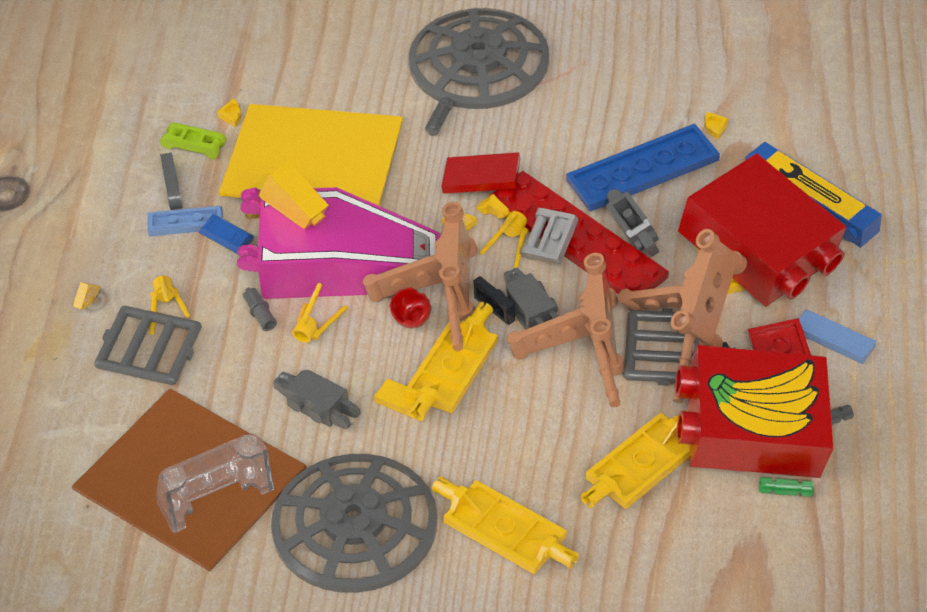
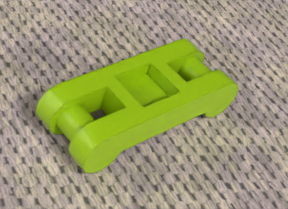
M172 122L166 130L167 134H164L160 139V144L166 149L175 147L205 154L210 159H216L220 153L219 148L224 146L227 139L219 132Z

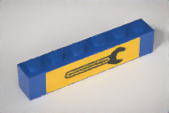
M764 141L745 157V160L758 153L846 226L843 237L847 241L861 248L880 232L881 213Z

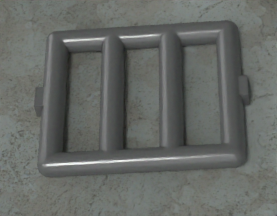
M122 306L111 329H106L103 335L104 343L94 365L98 369L174 385L177 383L186 361H190L194 354L193 345L202 325L200 322L130 306ZM127 317L141 319L121 363L107 360ZM151 322L164 324L165 326L146 367L132 366L131 364ZM175 327L189 330L170 373L155 371Z
M662 308V311L631 310L628 313L624 378L626 380L658 382V385L669 386V382L675 383L677 372L635 370V360L680 362L679 357H681L682 352L636 350L637 340L684 342L685 334L679 332L637 330L638 321L671 322L672 316L676 313L672 312L673 309ZM695 337V341H694V343H695V344H694V352H692V357H691L692 360H693V357H694L696 348H697V346L699 345V341H698V339H697L696 337Z

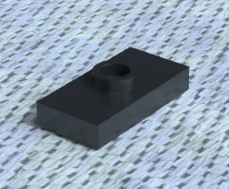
M481 276L474 279V298L478 302H484L483 306L486 303L491 305L493 314L508 325L515 321V303L507 298L502 290L496 289Z

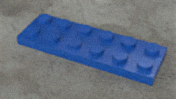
M694 123L566 174V181L591 212L610 203L606 197L610 190L618 189L622 194L627 191L630 196L717 162L719 161L720 153Z

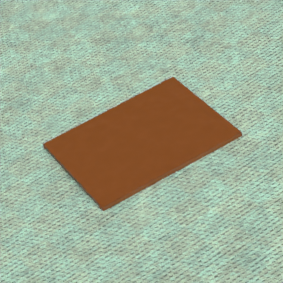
M169 389L72 485V490L210 572L275 503L286 485L306 469V465L178 392Z

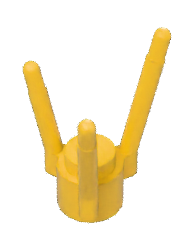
M518 211L510 212L500 229L482 248L480 254L484 255L503 233L509 237L519 235L514 268H519L521 260L520 251L524 245L525 236L528 233V229L525 228L526 217Z
M165 275L156 277L152 282L154 291L150 293L151 311L156 312L158 300L169 302L174 297L185 317L189 318L190 313L179 295L178 288L173 286L172 279ZM151 322L149 334L154 335L155 322Z
M321 283L317 284L308 305L306 303L303 304L296 325L292 330L293 337L302 343H309L311 339L318 340L321 333L348 309L344 305L317 329V322L314 318L310 317V313L321 290Z

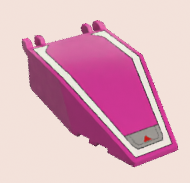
M256 187L245 189L241 192V199L244 202L241 203L240 210L245 214H260L258 247L253 244L239 246L238 256L240 258L237 260V266L242 271L248 270L259 273L261 293L265 299L311 297L318 283L322 284L318 297L366 295L368 293L363 284V278L366 275H377L434 255L436 251L435 242L440 238V232L337 187L314 188L329 206L324 213L325 219L315 227L311 224L305 230L259 197L261 190Z

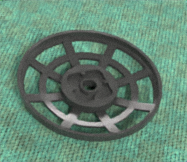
M491 8L459 10L435 19L417 34L409 51V68L417 86L437 101L447 96L453 101L454 107L467 109L500 107L525 97L541 83L549 65L547 41L533 23L512 12ZM486 16L501 17V18H505V19H509V20L504 21V20H502V19H498V18H494V17H486ZM462 17H468V18H463V19H460V20H456V21H454V22H452V23L446 25L445 27L440 26V25H442V24H444V23H446V22H448V21H451V20H455V19L462 18ZM479 21L492 22L499 25L494 29L480 27ZM470 22V29L462 32L452 30V28ZM521 24L538 37L541 44L527 42L522 32L515 26ZM509 29L516 35L519 41H506L501 34ZM429 32L437 33L431 41L429 51L416 55V48L420 41ZM443 35L453 39L450 46L437 49L438 42ZM507 49H521L514 63L506 58ZM528 50L542 52L540 64L532 76L521 69L526 61ZM451 54L453 64L449 69L440 62L439 56ZM431 59L434 68L443 76L433 85L422 75L417 63ZM500 65L506 68V70L498 74L487 76V71H491ZM462 69L477 73L478 77L463 76L457 74V72ZM513 74L524 82L510 91L489 95L488 84L502 81ZM450 80L462 84L479 85L480 97L456 95L443 89Z
M347 454L319 461L295 476L286 485L276 501L272 513L271 529L274 546L280 559L298 578L310 585L328 591L359 593L391 585L417 568L427 556L434 543L438 517L435 500L429 487L409 467L383 456ZM348 462L371 463L369 468H346L334 471L331 467ZM383 465L394 468L410 477L418 485L403 488L395 479L380 472ZM319 470L324 475L312 483L302 496H288L308 476ZM346 475H364L360 484L345 486L339 478ZM375 478H378L390 485L394 491L380 495L370 487ZM326 482H329L334 490L325 499L311 497ZM425 496L429 510L426 530L411 524L412 508L409 497ZM401 499L403 505L402 520L387 515V503ZM282 506H297L295 521L298 533L283 542L279 526ZM305 507L320 509L321 520L305 527ZM351 511H358L361 513L355 518H350L347 516V514ZM385 526L397 530L387 542L379 546L375 537L382 532ZM324 531L334 540L331 550L319 545L312 539V536ZM406 534L422 540L407 559L394 568H390L384 555L395 548ZM304 542L315 554L328 559L323 575L303 566L289 551ZM365 543L369 550L361 553H342L345 544L357 545ZM374 560L380 574L359 579L334 578L339 562L361 563Z

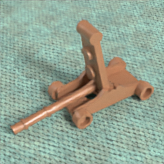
M452 201L445 204L442 208L445 225L441 237L435 242L436 251L434 255L377 275L368 274L363 278V284L372 302H379L384 297L395 295L399 290L405 288L419 289L443 283L448 308L447 318L451 330L450 340L452 341L453 349L461 351L463 349V334L461 333L460 321L465 320L475 311L473 302L469 300L470 258L476 255L478 248L475 240L469 237L462 220L464 212L461 204Z
M704 229L697 235L696 244L700 251L694 264L684 272L683 277L685 279L683 280V285L632 292L629 289H623L618 294V301L630 310H659L666 307L681 308L671 318L673 329L681 334H685L681 357H679V365L690 366V363H692L691 357L695 337L698 339L699 345L722 347L723 340L715 332L733 274H740L747 266V259L741 253L731 251L721 243L719 236L710 229ZM674 390L673 401L683 403L684 398H677Z
M592 253L584 259L588 275L586 288L579 296L581 302L580 309L521 332L512 331L508 334L507 341L514 358L523 359L529 353L589 336L595 348L600 367L599 372L602 375L606 389V397H608L611 407H618L620 405L619 390L616 388L613 376L622 373L625 365L622 356L616 351L612 309L618 304V299L615 291L609 288L604 273L606 263L603 255Z

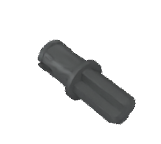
M246 288L243 298L250 307V314L256 317L263 331L274 329L277 321L269 310L268 302L262 299L256 288Z

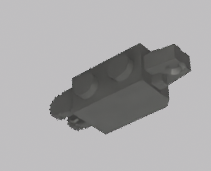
M618 189L610 190L606 196L610 203L606 206L633 247L639 251L645 249L650 257L659 253L660 251L654 243L659 238L651 223L627 191L622 194Z
M518 267L504 273V280L507 284V298L515 303V316L525 330L559 317L556 314L558 312L556 301L552 297L549 298L542 282L537 281L532 273L525 275Z
M310 370L301 371L297 376L282 372L273 381L274 388L286 396L287 404L292 410L306 414L317 423H323L328 427L334 424L347 429L351 422L343 413L353 418H357L361 414L359 407L348 400L347 389Z

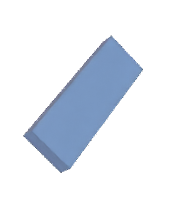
M222 206L149 212L148 234L149 236L199 232L212 213L223 218Z
M807 309L799 318L805 338L861 364L865 362L876 346L875 340Z

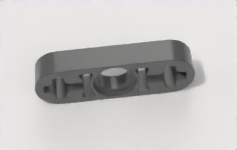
M172 152L160 154L170 210L182 208Z

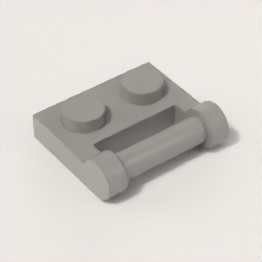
M538 208L535 214L536 221L526 245L522 246L520 255L527 259L535 258L561 264L579 219L574 214ZM546 222H548L547 227H546V229H545V232H544V234H543V237H542V239H541V242H540V244H539V247L536 248V245H537V243H538V240H539V238H540V235H541V233H542V230H543V228H544V225H545Z

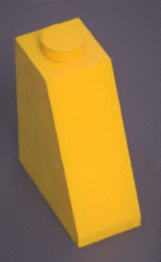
M288 160L269 174L259 193V197L304 230L311 224L315 227L321 223L326 217L324 213L329 206Z

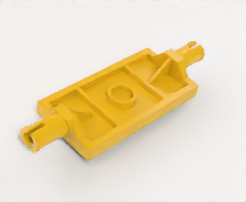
M479 302L473 314L460 322L461 333L463 334V349L461 351L453 349L452 341L450 340V323L447 324L404 390L406 398L415 400V403L408 411L411 418L416 419L420 414L418 421H423L431 406L453 414L498 343V335L488 332L484 325L493 313L491 305L486 303L482 309L484 302Z
M660 412L586 471V479L593 486L581 494L582 502L585 505L591 502L588 507L592 509L603 498L609 496L623 508L627 509L690 458L689 445L677 443L679 415L668 418Z
M439 476L438 480L434 482L432 491L449 499L452 504L448 512L443 516L445 524L535 575L550 558L562 563L569 569L578 561L579 553L561 544L567 538V530L478 480H475L470 487L463 485L459 487L443 476Z

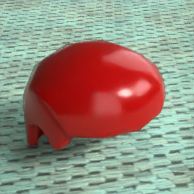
M412 287L399 290L392 297L389 305L391 314L396 322L410 329L422 326L429 319L432 310L427 296Z

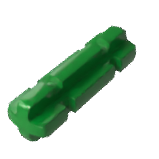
M761 477L759 491L765 494H771V491H775V494L791 496H797V493H801V496L812 497L814 482L802 480L801 483L798 482V479L776 478L775 481L772 480V477Z

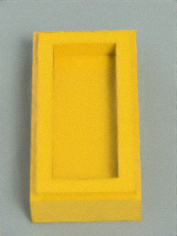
M388 378L374 395L375 403L409 417L408 411L415 403V400L405 397V385Z

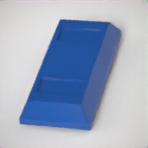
M212 213L199 231L200 234L238 254L239 246L249 245L254 238V235Z

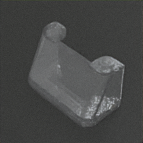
M247 434L164 469L159 474L155 496L157 504L173 533L186 528L185 516L187 513L188 515L193 513L191 501L235 482H239L243 491L249 489L248 486L256 487L261 495L274 490L268 449L259 436Z

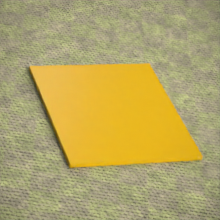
M249 104L219 189V196L241 198V192L245 189L256 187L261 190L269 174L288 160L313 188L337 187L380 206L403 123V116Z

